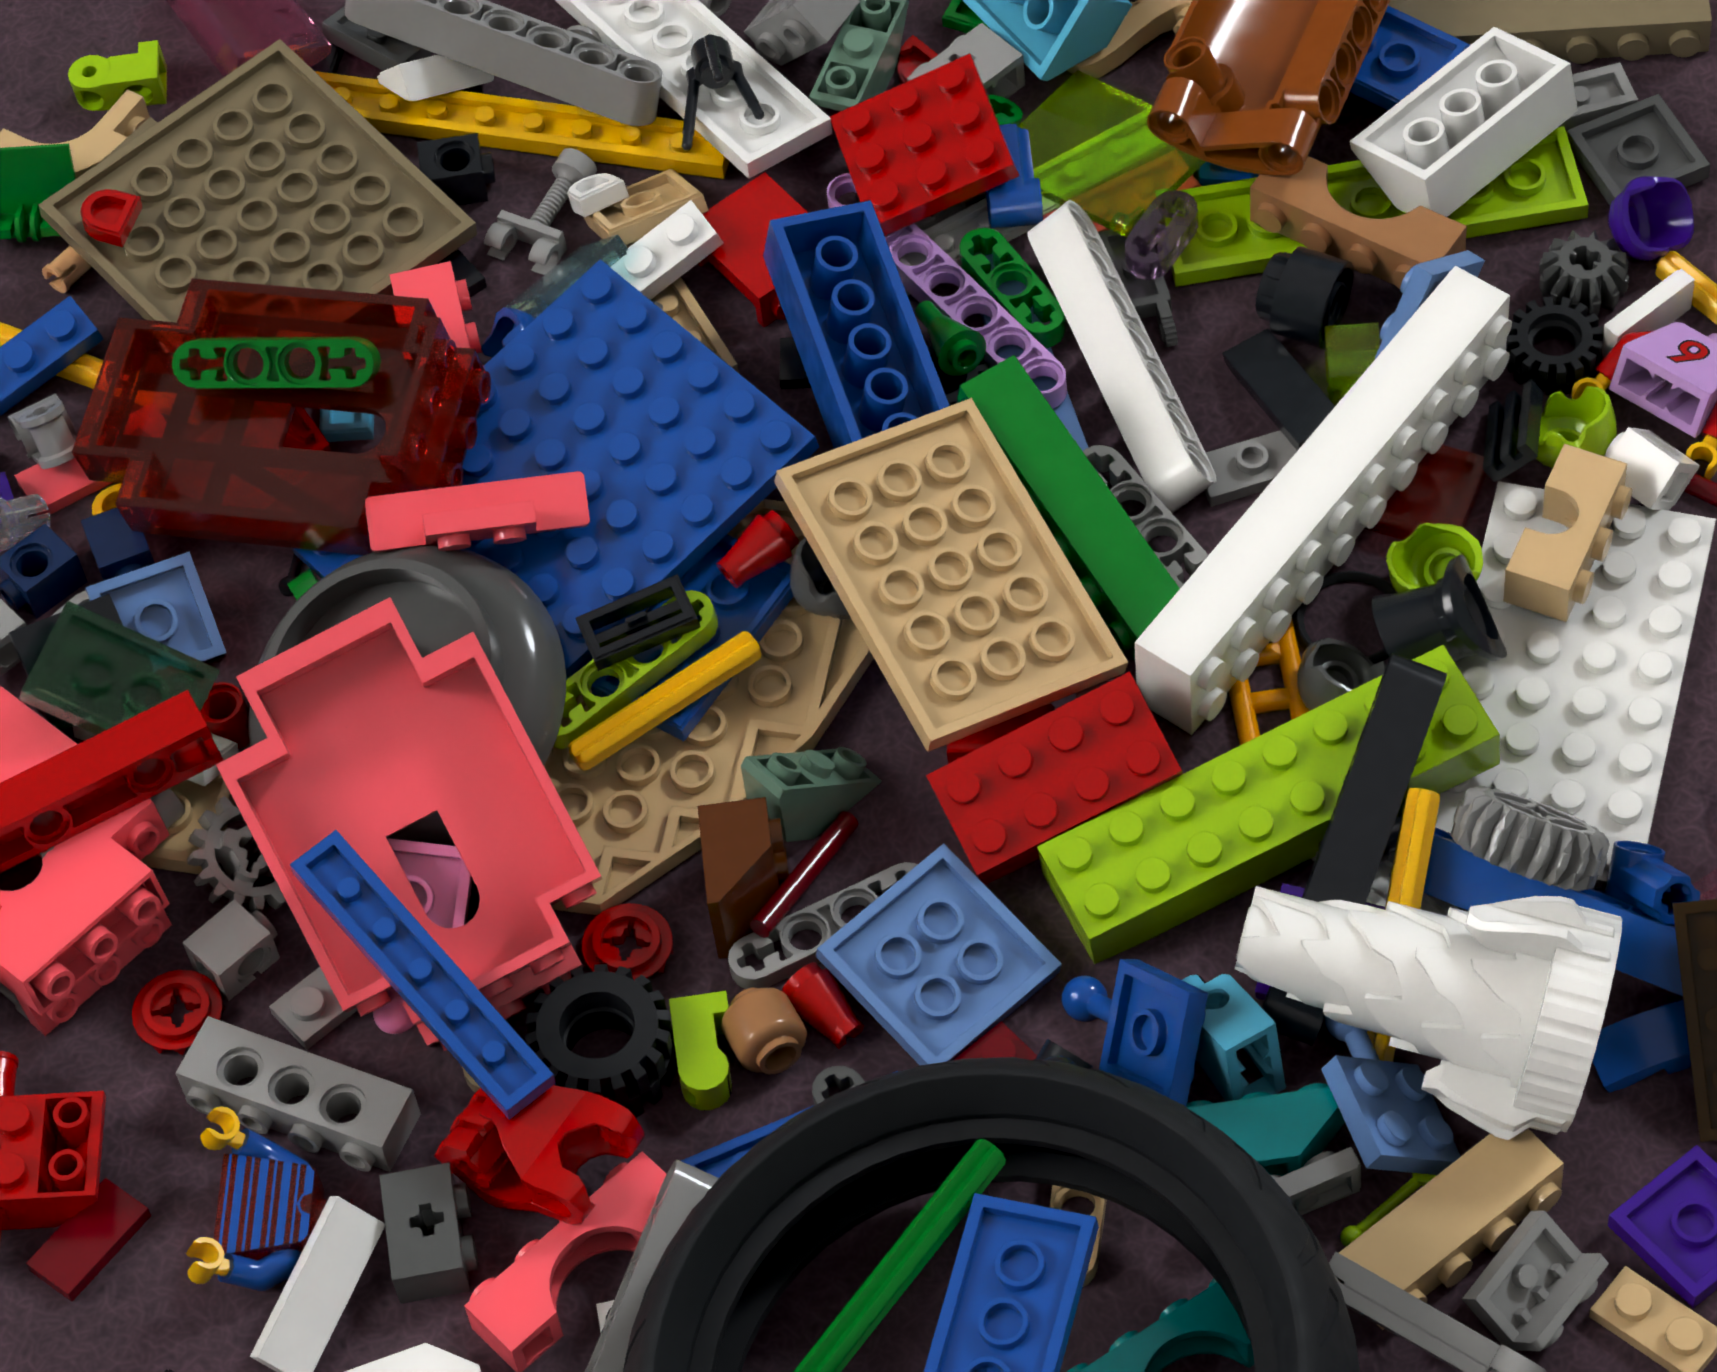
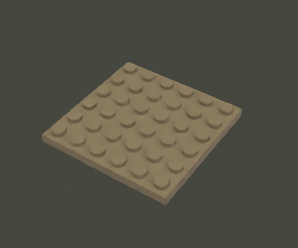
M281 39L271 44L38 205L41 217L175 350L185 342L198 339L208 308L358 321L394 295L389 274L435 265L477 235L476 222ZM111 189L141 197L143 208L123 247L98 241L90 237L84 230L80 213L82 203L94 192ZM222 327L218 338L258 337L260 330ZM280 332L278 337H331V336H320V335H308V334H297V333ZM222 347L223 352H224V355H225L226 348ZM300 347L294 349L289 358L290 368L308 357L311 352ZM244 348L238 356V367L244 375L247 373L254 351L252 348ZM224 357L211 359L208 369L224 367ZM224 372L223 377L225 379H228ZM228 401L235 408L237 401Z

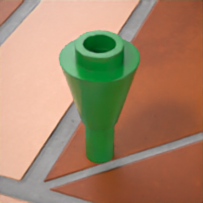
M929 300L922 301L917 305L915 315L928 329L940 369L950 376H961L975 369L982 361L986 352L984 337L979 332L943 315Z

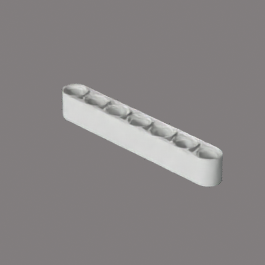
M1068 200L1028 231L1029 242L1144 482L1165 506L1174 513L1217 481L1215 471L1095 225L1077 203Z

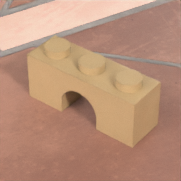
M1567 444L1563 445L1545 484L1542 518L1561 523L1569 529L1557 534H1546L1525 527L1505 570L1503 602L1567 622L1575 602L1580 604L1586 602L1594 579V572H1591L1590 569L1595 560L1601 562L1605 560L1613 538V530L1609 529L1614 518L1621 520L1624 518L1631 500L1632 488L1625 486L1627 463Z

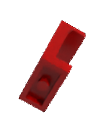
M764 172L709 208V211L702 213L724 244L700 261L698 265L701 267L710 262L753 303L756 309L757 322L766 327L776 319H786L763 258L769 222L773 219L808 212Z

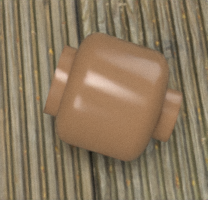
M776 988L745 989L733 998L731 1005L722 1018L721 1030L741 1066L751 1072L777 1074L790 1068L801 1056L802 1048L806 1042L807 1030L789 998L781 990Z

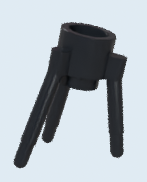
M712 34L698 39L691 49L693 67L686 72L688 89L682 132V148L685 151H689L692 147L699 86L702 84L711 89H718L727 85L730 80H734L754 117L758 120L764 118V112L744 76L742 64L739 61L733 60L728 41Z

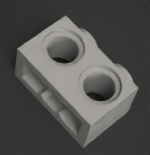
M769 0L745 29L744 33L755 43L757 51L764 58L782 66L827 43L860 1Z

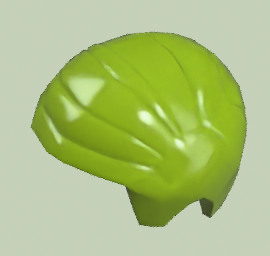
M1587 386L1582 395L1577 399L1568 398L1561 391L1551 394L1541 414L1539 447L1536 459L1543 465L1553 469L1564 444L1605 456L1608 446L1617 436V422L1609 395L1602 388Z
M1420 524L1405 540L1394 541L1386 555L1390 580L1397 593L1437 583L1440 578L1444 577L1449 561L1458 555H1464L1476 581L1483 567V554L1479 541L1463 527L1453 524Z

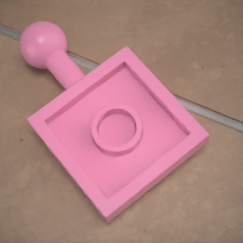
M387 838L429 919L444 928H457L465 925L468 918L473 879L456 846ZM393 988L388 991L392 1001L373 1011V1018L376 1025L382 1031L389 1034H400L412 1028L414 1024L402 1004L404 1002L402 997Z

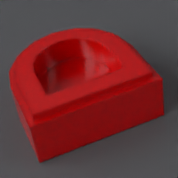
M111 189L96 191L89 195L82 203L80 213L84 230L90 237L98 241L123 247L143 207L140 196Z

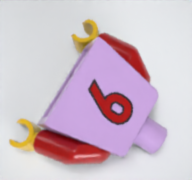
M1673 322L1655 331L1627 333L1595 368V371L1598 373L1595 378L1587 377L1575 382L1572 387V399L1580 397L1587 386L1599 387L1604 391L1609 387V390L1688 435L1696 438L1701 433L1704 436L1703 441L1692 444L1687 449L1686 456L1693 461L1702 459L1709 463L1704 474L1705 478L1711 479L1715 475L1717 470V333L1705 336L1686 324Z

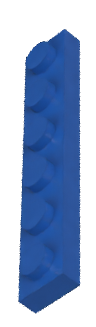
M337 830L333 831L290 864L293 875L509 1120L556 1084L554 1074Z

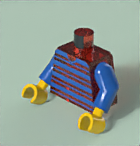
M216 1107L206 1118L210 1122L221 1126L224 1134L214 1129L206 1128L200 1135L201 1142L204 1147L214 1151L229 1145L232 1147V1154L223 1155L214 1238L200 1237L192 1243L186 1255L190 1258H199L204 1262H193L187 1274L189 1279L196 1284H204L216 1274L220 1282L257 1291H267L289 1279L328 1199H324V1188L317 1170L310 1166L307 1161L248 1128L240 1132V1121L237 1114L228 1107ZM344 1199L354 1205L352 1199Z

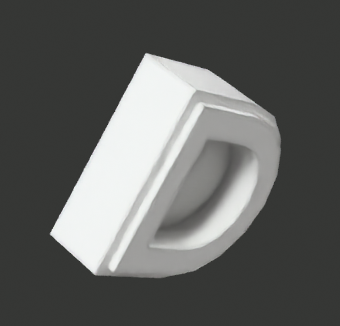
M607 173L583 178L575 182L567 192L573 211L583 217H587L629 197L624 180Z

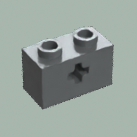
M450 1163L379 1175L391 1278L400 1304L471 1291L468 1272L479 1270V1262L473 1234L466 1236L463 1234L462 1219L472 1217L467 1183L456 1184ZM434 1228L435 1235L428 1236L427 1229Z

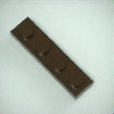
M1717 899L1672 903L1700 1142L1717 1140Z

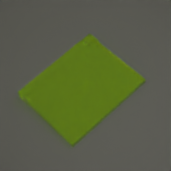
M1079 70L1018 125V127L1028 129L1034 178H1039L1042 196L1061 206L1068 200H1072L1087 213L1092 221L1126 238L1134 236L1146 224V219L1206 161L1187 154L1153 135L1147 125V118L1153 105Z

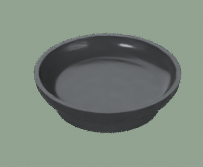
M438 545L415 546L377 553L371 552L335 569L307 590L288 610L270 637L258 663L259 665L391 597L422 658L471 632L475 633L543 765L548 760L557 739L566 698V668L559 634L550 614L534 591L515 573L485 556L467 549L439 551ZM248 703L247 720L249 747L267 738L250 703ZM438 811L386 837L455 846Z

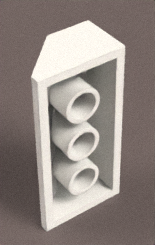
M1493 27L1350 140L1351 150L1397 209L1408 213L1418 206H1423L1448 217L1578 111L1571 63L1501 29Z

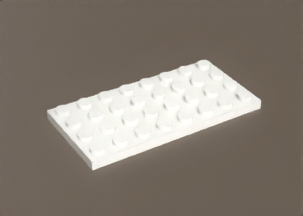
M1498 481L1482 546L1483 567L1476 582L1506 648L1507 656L1497 661L1488 660L1479 655L1466 656L1455 664L1500 734V764L1439 794L1440 804L1435 827L1451 833L1454 824L1453 817L1459 801L1462 802L1467 789L1474 787L1496 788L1503 792H1512L1527 799L1531 798L1544 805H1550L1554 809L1584 820L1586 824L1596 827L1608 838L1610 844L1607 852L1608 860L1602 876H1598L1594 888L1605 890L1614 842L1635 841L1648 844L1716 519L1663 509L1653 510L1646 506L1629 504L1622 520L1614 518L1609 529L1613 530V538L1605 560L1603 562L1595 560L1590 569L1591 572H1594V579L1586 602L1584 604L1575 602L1567 622L1503 602L1505 570L1525 527L1546 534L1561 533L1569 528L1561 523L1542 518L1544 489Z

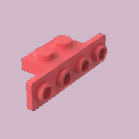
M580 471L371 496L365 499L370 548L375 553L425 545H438L439 551L461 550L471 547V541L493 538L494 544H511L526 540V534L587 527L590 523L584 474Z

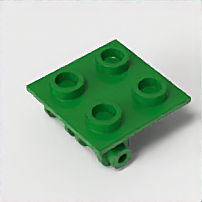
M69 143L0 148V239L16 238L19 243L26 241L27 237H32L34 242H38L42 237L60 236L41 217L38 205L76 179Z

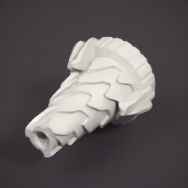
M1256 886L1240 939L1235 970L1247 974L1254 981L1287 992L1286 997L1322 1008L1325 1016L1338 1023L1391 1036L1389 1046L1441 1059L1440 1065L1426 1071L1421 1090L1433 1094L1447 1108L1495 1137L1510 1140L1529 1128L1557 1135L1560 1131L1567 1132L1571 1126L1590 1072L1615 973L1622 933L1621 916L1578 906L1573 899L1562 896H1533L1470 906L1468 912L1449 907L1448 914L1445 916L1391 901L1387 902L1386 910L1344 900L1316 902Z

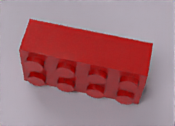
M1129 671L927 774L926 777L978 879L986 885L1039 859L1037 846L1182 775L1183 772Z

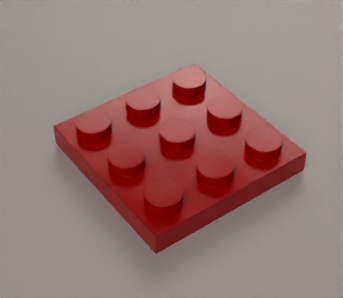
M970 53L829 116L860 202L871 200L884 236L1019 177L977 66Z

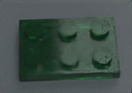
M67 601L21 690L19 700L97 735L186 690L191 694L201 713L220 670Z

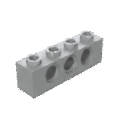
M207 1016L175 1073L187 1103L197 1111L208 1115L216 1107H228L237 1114L241 1125L256 1133L266 1134L269 1129L287 1134L288 1139L294 1145L305 1151L317 1153L321 1147L339 1153L340 1158L349 1166L365 1172L370 1171L372 1166L388 1172L391 1171L421 1115L414 1091L411 1088ZM255 1077L248 1084L241 1086L236 1085L240 1080L244 1078ZM306 1096L298 1103L286 1104L293 1097ZM358 1114L349 1122L338 1123V1120L345 1115Z

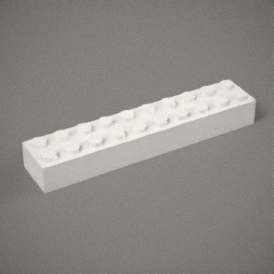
M1457 266L1453 267L1135 641L1136 684L1151 711L1191 735L1205 719L1211 721L1219 714L1226 701L1227 692L1237 680L1244 682L1249 678L1257 666L1259 654L1270 641L1276 643L1284 636L1291 623L1292 614L1302 603L1307 605L1314 600L1322 587L1324 576L1333 565L1339 567L1348 559L1354 548L1357 536L1365 527L1371 529L1378 523L1385 511L1387 501L1396 490L1403 491L1409 486L1416 474L1418 463L1427 453L1434 454L1439 450L1447 437L1449 426L1458 415L1465 417L1469 414L1478 399L1479 390L1488 379L1495 381L1502 374L1510 356L1509 352L1506 351L1507 336L1512 327V321L1508 319L1509 294Z

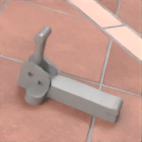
M1335 1251L1329 1265L1340 1286L1346 1307L1459 1372H1547L1543 1367L1502 1344L1500 1346Z

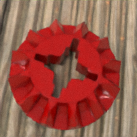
M628 903L610 907L598 914L589 923L584 932L582 952L585 964L593 972L594 964H607L608 971L613 973L617 971L619 966L631 969L633 980L640 975L648 979V977L656 972L664 973L667 959L670 955L674 954L671 928L659 912L648 906ZM633 929L637 945L643 948L633 949L630 957H627L626 961H622L619 948L614 947V944H624L626 936H629L630 930Z
M174 970L155 977L140 990L133 1004L132 1021L142 1043H148L159 1054L164 1050H175L183 1056L186 1048L190 1047L207 1016L220 1020L222 1010L225 1007L218 987L210 978L192 970ZM178 995L186 1009L193 1010V1012L184 1015V1022L181 1023V1027H176L171 1017H164V1015L173 1012L176 996Z

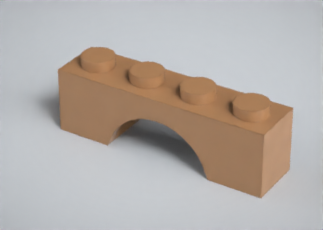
M1309 156L1302 170L1297 174H1260L1250 186V221L1259 224L1266 231L1279 233L1302 243L1308 249L1353 263L1356 271L1363 274H1371L1395 285L1398 289H1400L1402 280L1407 272L1416 264L1466 251L1467 226L1423 206H1418L1408 213L1387 219L1365 218L1345 210L1329 193L1328 165Z

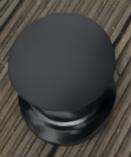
M1464 555L1452 558L1446 567L1444 577L1440 578L1435 584L1399 593L1377 595L1372 598L1371 605L1375 623L1389 657L1394 653L1413 660L1441 645L1445 646L1455 663L1466 656L1479 655L1492 661H1497L1507 656L1506 648Z

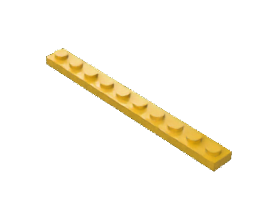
M315 71L381 133L432 140L477 133L480 146L557 157L563 149L573 148L583 152L594 162L660 171L673 169L677 173L724 179L730 162L695 129L691 149L689 151L683 150L682 132L684 120L656 117L655 121L649 125L630 126L577 106L460 90L418 101H408L381 85L378 79Z

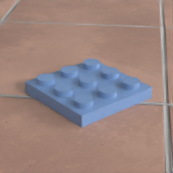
M944 843L820 945L816 951V958L920 1066L955 1059L1060 972L1062 963Z

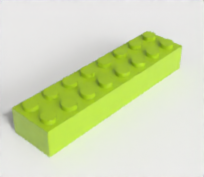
M1444 645L1413 659L1415 662L1447 673V677L1406 791L1409 788H1423L1441 794L1500 764V734ZM1383 675L1037 846L1043 876L1093 963H1099L1145 942L1315 857L1316 852L1319 851L1318 844L1324 838ZM1405 795L1402 800L1398 814L1402 813Z

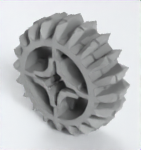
M1485 786L1469 788L1462 802L1459 801L1453 817L1454 824L1451 837L1463 850L1472 852L1475 857L1482 858L1490 862V864L1502 867L1511 873H1517L1530 880H1537L1549 886L1554 885L1565 890L1572 889L1575 891L1592 889L1598 876H1602L1608 860L1609 840L1596 827L1586 824L1584 820L1570 816L1569 813L1554 809L1550 805L1541 804L1531 798L1527 799L1512 792L1507 793Z

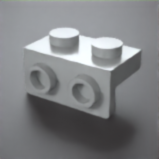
M1530 1211L1462 1300L1502 1345L1514 1351H1541L1551 1346L1561 1336L1564 1329L1562 1324L1578 1304L1587 1300L1595 1292L1598 1286L1597 1279L1609 1262L1601 1253H1581L1546 1211Z

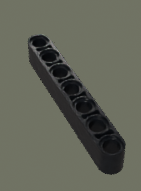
M1394 653L1391 654L1302 898L1316 902L1344 900L1365 905L1439 701L1447 673ZM1269 986L1262 1009L1276 1023L1277 1033L1313 1046L1325 1017L1323 1009L1286 997L1287 992Z

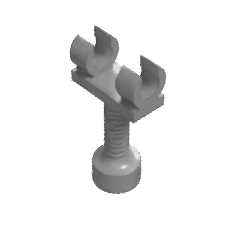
M573 148L563 149L552 166V172L556 180L530 219L501 210L497 216L498 221L490 226L484 239V244L491 246L487 255L505 260L516 244L517 239L533 245L528 260L535 262L531 271L549 276L561 259V256L567 250L563 231L549 226L568 199L567 192L575 182L597 173V167L592 159L579 150Z

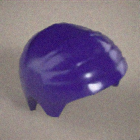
M1642 176L1628 182L1623 191L1611 202L1608 215V226L1612 237L1615 238L1616 245L1627 256L1640 261H1652L1665 256L1669 251H1676L1685 247L1692 239L1694 233L1692 203L1685 186L1680 181L1669 177Z

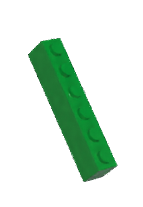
M1013 355L961 384L956 403L972 398L1096 609L1107 624L1123 654L1127 652L1135 661V641L1180 588L1018 359Z

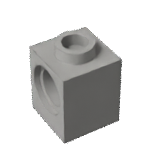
M235 899L182 942L192 968L210 978L218 987L220 994L228 1001L256 979L253 975L256 971L262 974L280 958L273 940L278 936V933L272 923L258 910H254L250 914Z

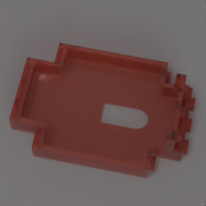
M192 278L177 323L118 317L72 454L89 480L122 483L115 505L132 531L366 555L373 552L370 548L365 499L367 497L461 486L463 484V462L467 449H472L476 442V420L481 403H486L489 399L491 377L489 372L485 371L475 349L456 347L455 342L450 339L441 318L437 317L427 298ZM361 337L372 342L378 349L381 364L380 370L374 379L364 385L352 388L196 389L187 387L179 382L173 372L172 359L179 346L199 338ZM222 347L223 352H224V355H225L226 348ZM298 347L292 351L289 358L291 370L299 377H309L315 369L314 356L305 348ZM325 347L327 354H329L330 348ZM244 348L238 356V367L244 375L251 378H256L260 375L264 363L259 352L252 348ZM352 348L350 355L342 358H329L328 369L335 366H349L353 370V376H356L357 370L366 367L365 358L356 357L355 348ZM197 349L195 356L188 358L189 367L197 368L199 377H201V372L206 369L224 367V357L203 359L200 357L199 349ZM329 371L326 374L327 378H331ZM224 372L223 377L225 379H228ZM296 407L374 414L381 417L386 423V431L380 443L364 453L352 454L283 447Z

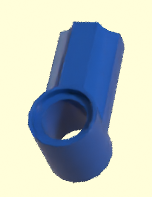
M1016 124L1000 125L1019 177L986 191L989 227L993 229L1037 225L1043 221L1042 194L1039 178H1034L1028 129L1018 127Z
M1635 841L1614 842L1605 888L1606 895L1638 907L1641 911L1663 924H1675L1672 903L1700 901V891L1694 888L1690 876L1664 862L1666 852L1663 849Z

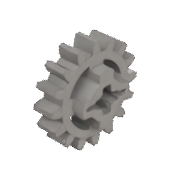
M225 796L220 798L215 805L216 814L206 810L198 820L203 829H195L188 842L200 848L193 851L187 858L189 865L202 867V872L194 880L195 885L201 886L210 883L214 889L210 893L208 900L212 904L222 896H225L229 899V903L234 899L240 905L248 903L250 913L254 910L261 912L265 900L274 909L281 907L285 902V898L276 881L265 886L253 887L254 881L259 877H273L254 838L251 847H253L252 856L257 860L246 870L249 860L246 859L247 850L243 847L252 837L247 824L239 830L227 828L225 831L220 830L231 822L244 820L236 804L233 806L231 801ZM218 863H221L228 877L221 870Z

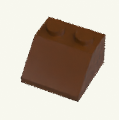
M766 797L697 806L707 905L718 959L728 958L729 950L733 944L742 937L753 933L750 922L779 888V883L784 882L789 876L781 818H769Z

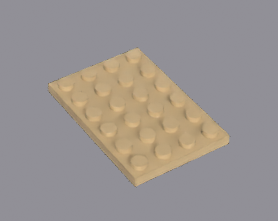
M972 398L776 471L775 485L927 752L1125 673L1128 665L1126 657Z

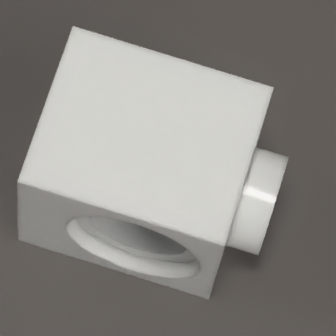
M1628 427L1625 432L1620 433L1613 439L1605 453V457L1627 463L1625 486L1632 488L1633 498L1653 510H1670L1677 503L1700 466L1659 436L1646 429Z

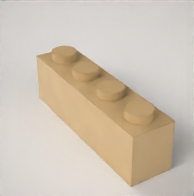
M1529 1129L1510 1140L1489 1134L1347 1245L1339 1254L1427 1303L1428 1298L1426 1295L1441 1283L1449 1288L1460 1282L1470 1271L1473 1265L1471 1260L1488 1247L1492 1252L1501 1249L1518 1228L1516 1224L1526 1217L1530 1211L1548 1212L1557 1203L1562 1195L1564 1163Z

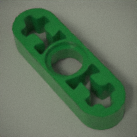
M977 228L965 234L959 245L961 268L1045 348L1058 344L1065 334V315L1052 292L1001 233L990 228ZM979 251H981V252L983 253V254L980 253V254L975 255V253H976V252H979ZM993 254L994 268L992 270L990 261L984 255ZM1013 280L1022 282L1026 286V289L1017 295H1005L998 290L1001 284ZM1033 306V313L1041 322L1050 321V324L1044 326L1039 321L1032 323L1030 308Z

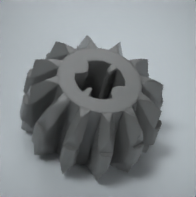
M1572 230L1568 241L1554 238L1552 245L1549 247V252L1543 253V258L1540 259L1539 274H1541L1539 288L1542 296H1553V305H1561L1562 297L1571 299L1572 309H1575L1579 303H1582L1588 307L1587 312L1590 315L1595 313L1597 316L1600 313V305L1603 308L1614 311L1619 302V297H1624L1628 289L1629 276L1627 273L1629 262L1626 258V253L1618 251L1615 238L1599 241L1596 230L1589 237H1580Z

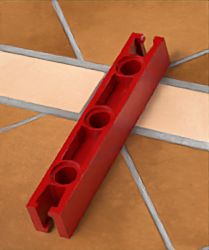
M186 690L1 782L0 873L224 761L189 691Z

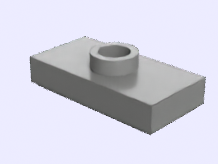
M1279 430L1206 452L1217 479L1215 483L1204 490L1210 506L1264 491L1297 452L1296 448Z

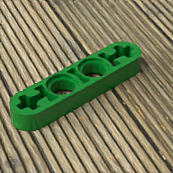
M361 337L199 338L179 346L172 359L173 372L179 382L187 387L196 389L352 388L364 385L374 379L380 370L381 364L378 349L372 342ZM222 347L226 348L225 355H224V352H223ZM298 347L310 351L315 359V369L306 378L299 377L290 368V354ZM325 347L330 348L329 354H327ZM244 348L256 350L263 359V370L256 378L247 377L238 367V356ZM352 348H355L356 357L365 358L366 367L357 370L356 376H353V370L349 366H335L328 369L329 358H342L350 355ZM197 349H199L200 357L203 359L224 357V367L206 369L201 372V377H199L197 368L189 367L188 358L195 356ZM327 371H329L331 378L326 377ZM224 372L228 379H225L223 377Z

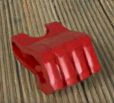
M553 1085L509 1120L483 1089L480 1088L473 1095L468 1106L456 1117L450 1128L451 1133L441 1142L434 1157L442 1164L450 1163L452 1172L460 1180L466 1182L467 1186L478 1197L492 1206L538 1212L565 1223L576 1225L582 1224L596 1206L590 1201L581 1178L576 1175L578 1169L589 1159L601 1155H613L628 1159L634 1154L645 1138V1134L636 1117L629 1109L592 1092Z

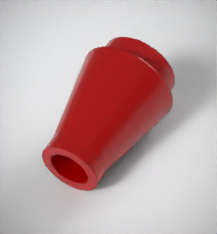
M771 510L763 517L757 514L727 554L716 565L723 576L735 588H739L749 579L793 557L791 550L799 545L800 542L785 520L775 511Z
M816 962L809 963L799 969L783 986L782 991L789 998L799 1017L830 1039L838 1049L847 1044L846 1037L855 1038L862 1032L864 1025L854 1014L835 977L828 969L822 970Z

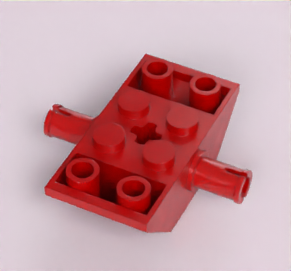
M0 1051V1243L2 1230L58 1227L66 1219L72 1218L98 1201L106 1105L104 1091L14 1095L19 1059L16 1055L5 1051Z

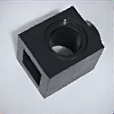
M477 133L417 142L420 171L454 203L460 206L488 201L487 184L496 182L495 169L491 152H481Z

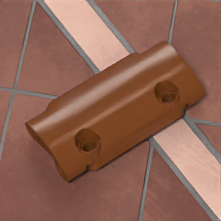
M1192 0L1170 48L1164 55L1163 61L1169 73L1148 115L1147 125L1149 130L1160 140L1187 154L1228 169L1262 175L1297 174L1302 170L1321 126L1333 124L1338 119L1390 0Z

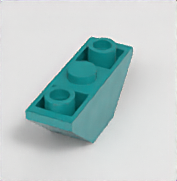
M1324 1083L1309 1084L1298 1091L1273 1095L1267 1092H1253L1239 1100L1219 1103L1198 1100L1187 1103L1186 1106L1187 1109L1227 1134L1262 1165L1270 1175L1277 1174L1283 1176L1304 1167L1309 1159L1324 1150L1345 1123L1329 1085Z

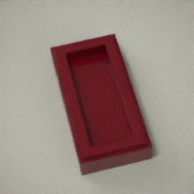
M105 1177L99 1184L98 1201L72 1218L66 1219L26 1262V1265L30 1272L73 1302L151 1217V1213L145 1205Z

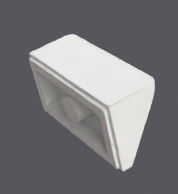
M434 55L391 67L380 72L377 78L381 85L403 99L418 101L490 83L494 80V75L444 56Z

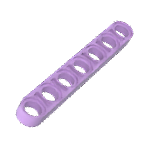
M850 173L839 175L829 183L827 187L829 208L844 206L837 201L841 195L850 192L857 193ZM913 223L885 236L904 288L920 303L925 300L931 301L943 315L965 326L967 325L963 321L972 314L981 313L991 318V321L983 327H969L979 332L986 341L984 364L987 363L988 369L1006 360L996 354L1000 347L1017 345L1024 352L1016 358L1032 380L1039 376H1047L1056 380L1057 384L1053 388L1040 391L1052 409L1059 406L1065 400L1067 395L1066 371L1061 362L926 233ZM911 252L922 253L927 257L923 263L916 266L905 265L899 261L905 254ZM940 283H952L959 287L955 294L945 297L937 296L931 292Z

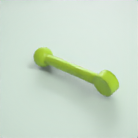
M1412 1173L1413 1177L1359 1224L1356 1226L1349 1225L1342 1230L1340 1239L1343 1245L1347 1246L1395 1209L1421 1185L1424 1186L1436 1175Z

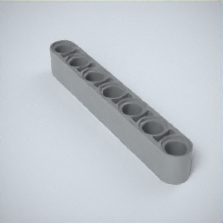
M345 0V16L348 20L363 27L626 125H649L657 117L662 70L657 64L487 0Z

